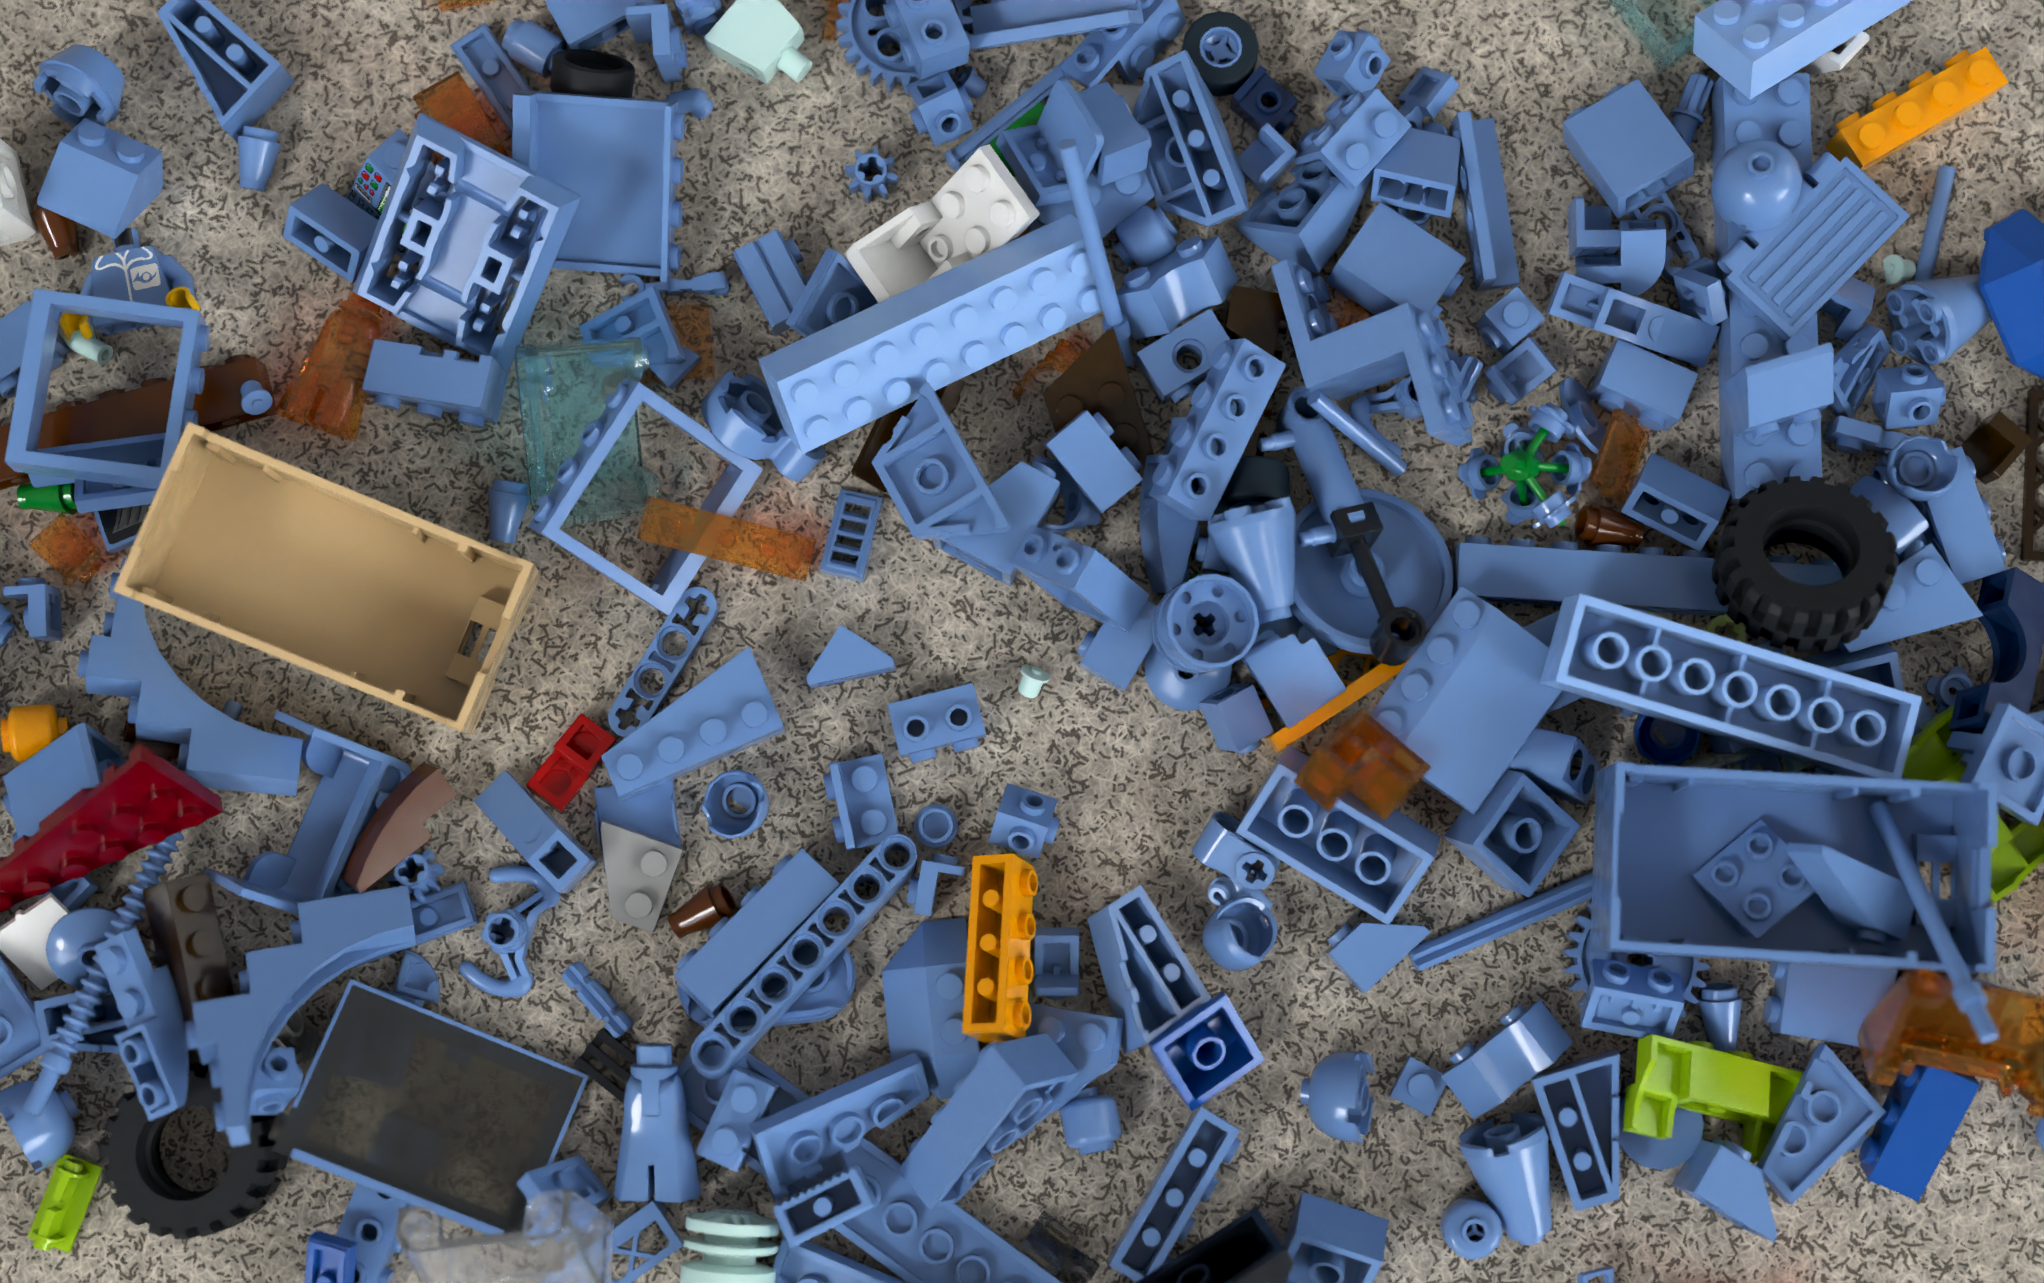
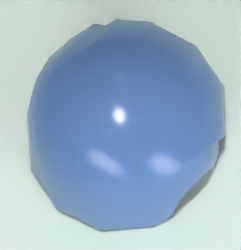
M1915 435L1902 439L1888 454L1886 475L1892 487L1901 496L1923 502L1941 497L1954 485L1959 478L1961 460L1959 456L1951 453L1945 440Z
M734 770L721 773L708 784L701 808L708 820V829L712 833L726 839L745 837L763 825L769 813V797L764 785L757 776L742 770ZM728 796L748 811L744 813L733 811L728 804Z

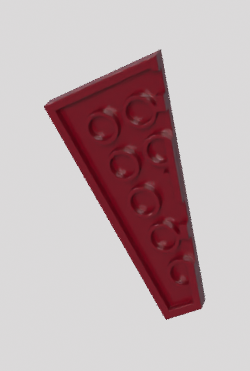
M138 744L130 751V760L123 766L113 764L103 772V781L95 788L81 789L39 823V832L32 837L23 835L14 842V851L7 857H0V912L7 911L13 905L33 896L45 894L51 888L69 880L84 877L88 872L105 864L122 860L128 854L148 845L158 844L167 837L182 830L201 825L205 820L223 813L221 797L143 745Z

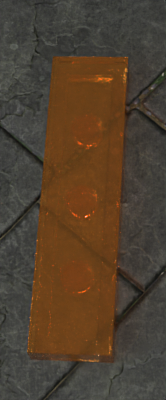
M650 495L647 497L637 534V539L804 582L807 578L817 541L811 537Z

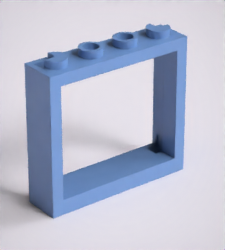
M34 288L4 462L15 472L158 489L187 423L191 422L198 425V412L193 410L195 394H202L204 388L205 370L199 367L202 351L208 352L210 348L209 334L211 326L206 325V321L199 310ZM61 312L183 328L160 467L37 452Z
M624 378L613 393L608 392L604 402L607 406L598 420L591 421L584 429L580 437L582 444L574 457L567 458L558 469L556 474V480L558 481L550 494L542 496L536 503L539 508L533 515V520L528 527L648 605L669 616L763 468L749 458L742 457L727 448L713 433L640 382ZM641 403L729 463L649 587L559 529Z

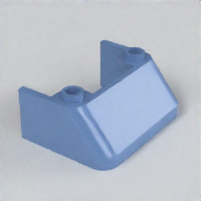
M277 710L274 719L308 734L302 747V761L308 769L322 775L286 856L268 851L258 855L251 862L244 879L210 868H206L204 874L208 873L211 881L240 897L298 914L297 903L359 893L348 887L342 880L351 854L365 827L380 805L412 771L406 762Z

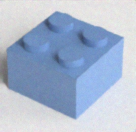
M1508 769L1477 814L1473 815L1466 809H1463L1444 837L1501 888L1531 897L1578 831L1580 825L1524 773Z

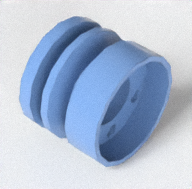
M1218 574L1196 576L1167 592L1155 607L1151 621L1153 643L1162 659L1176 670L1191 674L1213 672L1243 658L1255 643L1259 627L1257 606L1248 590L1234 579ZM1202 618L1206 625L1202 629L1203 633L1196 635L1192 629L1196 626L1195 621Z

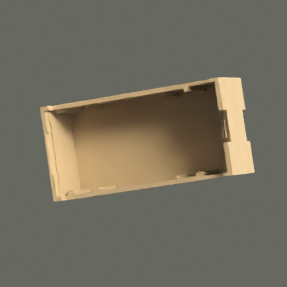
M188 422L113 591L446 726L473 735L496 682V675L516 628H519L541 574L532 562L494 549ZM476 623H479L483 627L469 658L464 656L463 653ZM489 628L496 630L497 633L484 663L476 661Z

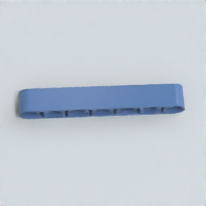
M893 834L884 838L695 1039L690 1054L695 1068L702 1076L708 1079H719L727 1075L912 877L917 865V850L910 838L902 834ZM893 850H902L907 853L910 859L904 866L892 867L885 861V857ZM862 882H872L878 886L880 891L874 898L866 900L858 897L855 889ZM833 914H842L849 920L847 928L841 932H831L824 924L826 919ZM810 946L818 951L819 955L814 963L800 965L794 960V954L801 947ZM772 979L783 980L788 985L786 993L776 999L765 996L763 988L767 982ZM742 1012L754 1014L757 1018L755 1026L747 1032L734 1030L732 1021L736 1015ZM717 1045L724 1048V1059L718 1065L706 1066L701 1062V1054L708 1046Z

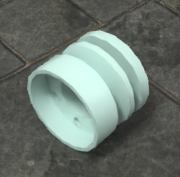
M713 1209L709 1212L686 1214L685 1228L705 1233V1235L684 1237L683 1246L703 1253L702 1259L681 1263L680 1283H775V1269L756 1263L757 1257L778 1253L777 1243L758 1239L759 1237L779 1235L780 1225L777 1220L762 1217L755 1212L736 1209Z

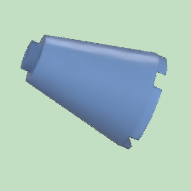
M1512 1113L1511 1118L1513 1122L1493 1127L1494 1118L1474 1124L1459 1136L1461 1143L1458 1142L1460 1152L1490 1206L1496 1211L1504 1231L1509 1239L1519 1241L1521 1245H1533L1545 1239V1234L1552 1228L1549 1139L1545 1119L1543 1116L1535 1113Z

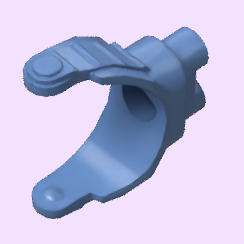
M1044 456L1033 458L1032 463L1033 461L1039 462L1056 472L1054 479L1060 481V493L1063 496L1066 507L1065 519L1062 525H1042L1039 528L1062 535L1070 529H1083L1086 525H1098L1100 512L1094 508L1059 463Z

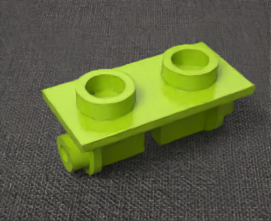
M68 1153L57 1161L27 1237L34 1240L33 1247L44 1251H50L51 1247L67 1253L71 1252L101 1176V1171L104 1168L103 1166Z

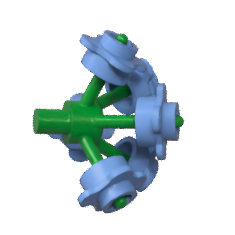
M1546 403V405H1541L1540 407L1533 405L1529 407L1528 411L1533 415L1528 422L1529 427L1519 426L1516 422H1510L1504 426L1503 435L1506 437L1504 448L1500 451V464L1494 456L1485 455L1483 449L1473 448L1470 451V458L1466 463L1460 464L1458 468L1460 480L1471 489V495L1476 500L1484 499L1486 497V490L1498 486L1501 474H1505L1509 479L1515 481L1507 492L1501 495L1502 501L1507 504L1508 512L1505 515L1506 520L1512 525H1519L1523 520H1531L1533 518L1539 520L1532 525L1534 529L1545 522L1550 529L1557 524L1564 525L1566 518L1572 514L1567 506L1578 499L1576 495L1581 491V483L1588 479L1592 469L1591 459L1583 456L1578 443H1569L1565 451H1558L1553 456L1551 463L1542 462L1543 454L1540 450L1543 440L1546 439L1556 443L1564 432L1573 434L1575 431L1574 426L1567 422L1568 414L1561 407ZM1539 471L1550 472L1553 482L1556 485L1567 486L1568 494L1574 496L1567 499L1560 489L1548 496L1544 487L1535 479Z

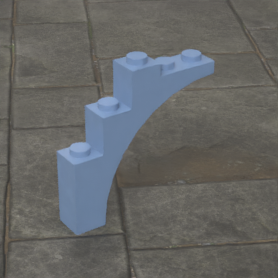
M123 557V562H122L121 571H122L123 566H124V564H125V562H126V560H127V558H125V557ZM113 572L109 597L116 599L115 612H106L103 636L92 635L89 650L80 651L78 676L85 677L86 692L129 697L128 723L135 724L136 740L181 744L178 769L186 770L188 776L206 788L296 797L303 739L267 733L236 721L204 702L178 678L160 653L146 622L143 603L113 591L120 573Z
M408 885L297 903L299 920L290 921L292 945L245 952L247 970L239 971L242 995L192 1003L194 1020L186 1022L189 1049L198 1048L202 1065L210 1064L213 1088L221 1087L223 1102L214 1103L216 1126L218 1131H227L231 1147L250 1143V1108L257 1076L272 1042L291 1015L319 988L347 969L380 954L416 945Z

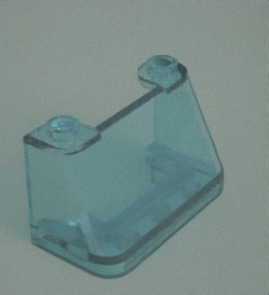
M604 338L542 342L516 346V378L529 495H531L530 501L534 514L539 508L536 505L538 500L544 495H549L557 483L556 474L562 463L569 457L573 458L582 444L580 437L586 426L591 421L598 420L607 405L604 402L608 392L613 393L624 378L634 381L641 380L643 371L648 370L649 356L645 345L641 343V338ZM637 410L561 527L658 513L657 500H660L662 496L659 477L656 474L652 475L650 469L643 466Z

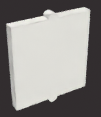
M52 893L25 911L17 910L15 917L0 927V950L40 990H43L59 979L48 963L46 944L49 933L55 923L70 912ZM89 950L83 955L89 959L96 954V951Z

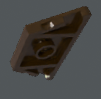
M1111 327L1104 331L1060 377L1043 391V397L1055 433L1083 410H1088L1092 416L1099 412L1114 430V433L1109 436L1119 450L1126 446L1141 463L1142 467L1137 472L1142 477L1146 456L1155 454L1115 329ZM1142 481L1139 482L1136 486L1141 487Z

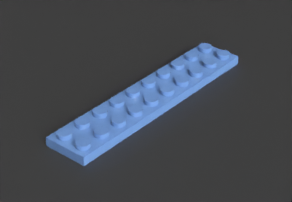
M717 1045L708 1046L701 1054V1062L706 1066L718 1065L724 1059V1048ZM750 1051L734 1067L741 1066L780 1084L773 1101L768 1106L769 1110L765 1117L811 1098L810 1095ZM689 1052L676 1073L679 1074L684 1088L688 1121L705 1133L734 1068L723 1078L708 1079L702 1076L695 1068ZM866 1136L862 1137L860 1145L847 1154L842 1149L823 1162L821 1166L824 1170L811 1179L807 1180L803 1176L786 1188L789 1192L788 1195L792 1196L796 1191L801 1192L804 1187L809 1188L812 1183L817 1184L820 1179L825 1180L828 1175L834 1176L837 1171L842 1172L845 1167L850 1168L853 1163L860 1165L876 1199V1204L873 1208L833 1228L907 1283H1065L957 1203L929 1210L898 1170L902 1163ZM753 1143L744 1163L765 1177L755 1144Z

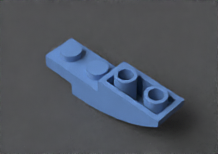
M1562 271L1545 312L1703 368L1720 329L1719 326L1711 325L1700 319Z
M1187 417L1172 418L1164 453L1162 455L1146 456L1141 483L1139 527L1145 568L1153 592L1164 595L1187 582L1189 576V566L1187 563L1191 547L1198 539L1200 525L1198 520L1187 519L1149 496V493L1154 484L1152 482L1154 471L1167 458L1173 446L1171 441L1172 435L1177 426L1186 420Z
M133 928L94 946V949L98 956L100 967L105 973L117 1002L118 1010L128 1029L114 1037L120 1049L121 1057L137 1090L139 1101L144 1107L149 1121L186 1105L189 1069L188 1046L183 1013L169 968L166 965L153 970L136 928Z

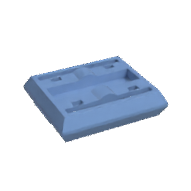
M420 112L352 292L393 312L394 316L462 351L466 350L478 357L480 355L492 356L508 372L582 195ZM435 150L444 155V157L435 168L434 174L437 176L435 181L432 180L427 189L429 196L413 207L412 212L409 213ZM546 208L548 209V212L540 229L542 237H540L535 242L530 254L531 257L528 261L525 271L523 272L521 271V269L527 258L530 244L537 230L543 212ZM539 209L535 221L529 220L531 214ZM405 223H406L407 225H406L405 231H404L403 236H402V230H403L404 225H405ZM400 241L401 245L409 249L399 262V275L396 274L392 279L386 275ZM420 260L416 272L410 270V267ZM518 281L520 282L502 322L503 330L498 334L495 332L514 283ZM501 302L497 314L492 312V309Z

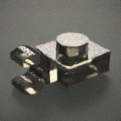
M1045 1211L1038 1216L1017 1248L1052 1276L1061 1269L1066 1283H1086L1088 1279H1092L1099 1267L1096 1260L1074 1247L1079 1237Z

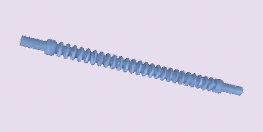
M227 700L222 713L237 721L244 707L235 701ZM181 831L155 844L153 849L146 850L149 859L140 862L143 870L134 874L138 880L136 884H129L128 888L132 892L129 896H123L122 899L126 904L123 908H117L120 916L118 919L111 920L114 928L112 931L105 932V936L108 939L121 932L135 928L136 922L144 920L140 915L142 910H146L142 890L161 883L158 877L167 874L164 865L173 862L169 856L171 852L178 851V847L175 845L177 840H184ZM97 955L93 956V959L96 961L95 966L87 968V971L90 973L89 978L81 979V983L84 985L83 990L75 991V995L78 997L77 1002L69 1003V1008L72 1009L71 1014L63 1015V1020L66 1021L65 1026L56 1029L60 1033L59 1038L50 1041L54 1047L52 1051H45L40 1061L43 1069L22 1109L24 1112L40 1117L60 1075H66L72 1065V1060L69 1057L71 1053L76 1054L78 1052V1049L75 1047L76 1042L84 1040V1037L81 1035L82 1030L90 1028V1025L87 1023L88 1018L96 1016V1012L93 1011L94 1006L102 1004V1000L99 999L100 994L108 992V988L105 987L108 980L100 967Z

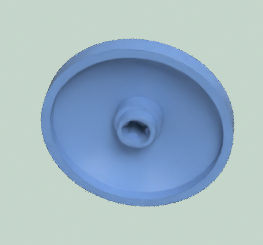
M1359 489L1364 503L1373 502L1384 527L1370 548V551L1395 607L1413 609L1420 614L1425 621L1427 635L1447 607L1452 593L1453 565L1447 545L1432 522L1411 504L1388 493L1370 489ZM1314 500L1296 516L1294 604L1290 605V609L1310 632L1323 641L1350 652L1373 654L1369 643L1372 633L1378 626L1377 620L1380 617L1353 554L1350 553L1331 558L1325 543L1304 547L1298 544L1297 536L1299 533L1325 524ZM1392 632L1397 639L1404 641L1400 635Z

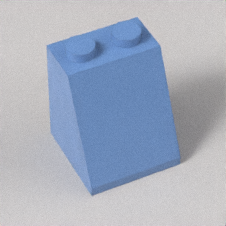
M1022 461L989 485L1013 529L1001 533L933 539L934 546L1000 582L1011 586L1019 570L1010 562L1031 525L1037 527L1044 525L1059 497L1060 481L1054 479L1056 472L1036 461H1033L1031 466Z
M83 722L71 728L3 776L7 793L3 795V801L7 812L14 819L16 832L12 836L13 843L23 835L32 837L39 832V823L81 789L95 788L103 781V772L113 764L123 766L125 760L121 750Z

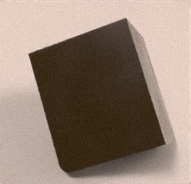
M1998 411L1986 417L1961 446L1965 456H1969L1974 463L1976 477L1984 484L2000 478L2033 439L2001 411Z

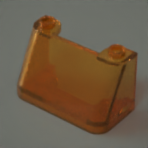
M1918 969L1906 972L1863 1019L1857 1033V1039L1869 1082L1892 1086L1898 1070H1900L1902 1075L1911 1076L1916 1064L1996 1080L2002 1096L2010 1097L2013 1091L2018 1093L2030 1103L2027 1108L2029 1115L2044 1118V996L1980 983L1988 999L1985 1007L1999 1033V1037L1989 1043H1981L1967 1013H1962L1952 995V991L1955 988L1950 978L1938 975L1931 970Z

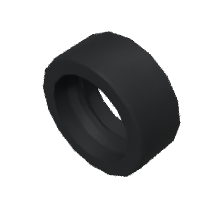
M584 49L562 50L553 55L550 89L556 93L632 98L635 68L628 60L609 53Z

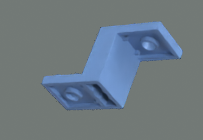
M1287 259L1271 265L1306 389L1311 391L1319 390L1326 397L1339 401L1410 373L1428 435L1454 446H1460L1473 441L1470 427L1474 426L1473 415L1468 404L1465 401H1461L1457 387L1462 384L1461 375L1456 363L1453 360L1449 361L1445 347L1446 344H1449V335L1441 319H1437L1426 311L1407 302L1340 329L1335 318L1329 314L1326 301L1330 299V294L1326 282L1321 276Z

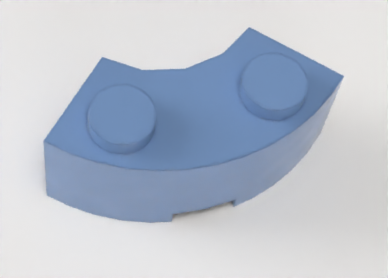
M1219 236L1201 240L1200 237H1192L1180 243L1176 251L1155 263L1130 271L1124 277L1125 284L1116 294L1121 312L1128 318L1132 338L1137 340L1168 334L1192 314L1207 307L1223 303L1233 289V286L1238 282V278Z
M1540 999L1526 1009L1520 1003L1515 1005L1499 1018L1503 1024L1475 1047L1471 1042H1468L1449 1057L1453 1065L1441 1075V1078L1473 1119L1503 1103L1524 1083L1553 1064L1573 1043Z

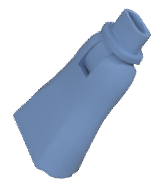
M639 1043L636 1045L637 1062L630 1065L632 1074L627 1082L624 1095L622 1134L617 1160L614 1197L619 1201L638 1202L649 1201L654 1194L655 1201L686 1202L696 1199L701 1195L698 1167L690 1136L685 1092L680 1076L676 1073L678 1071V1063L672 1062V1044Z

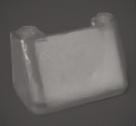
M570 1189L546 1192L534 1198L526 1210L524 1231L469 1237L462 1231H445L439 1214L429 1207L416 1206L398 1209L397 1240L421 1283H611L614 1220Z

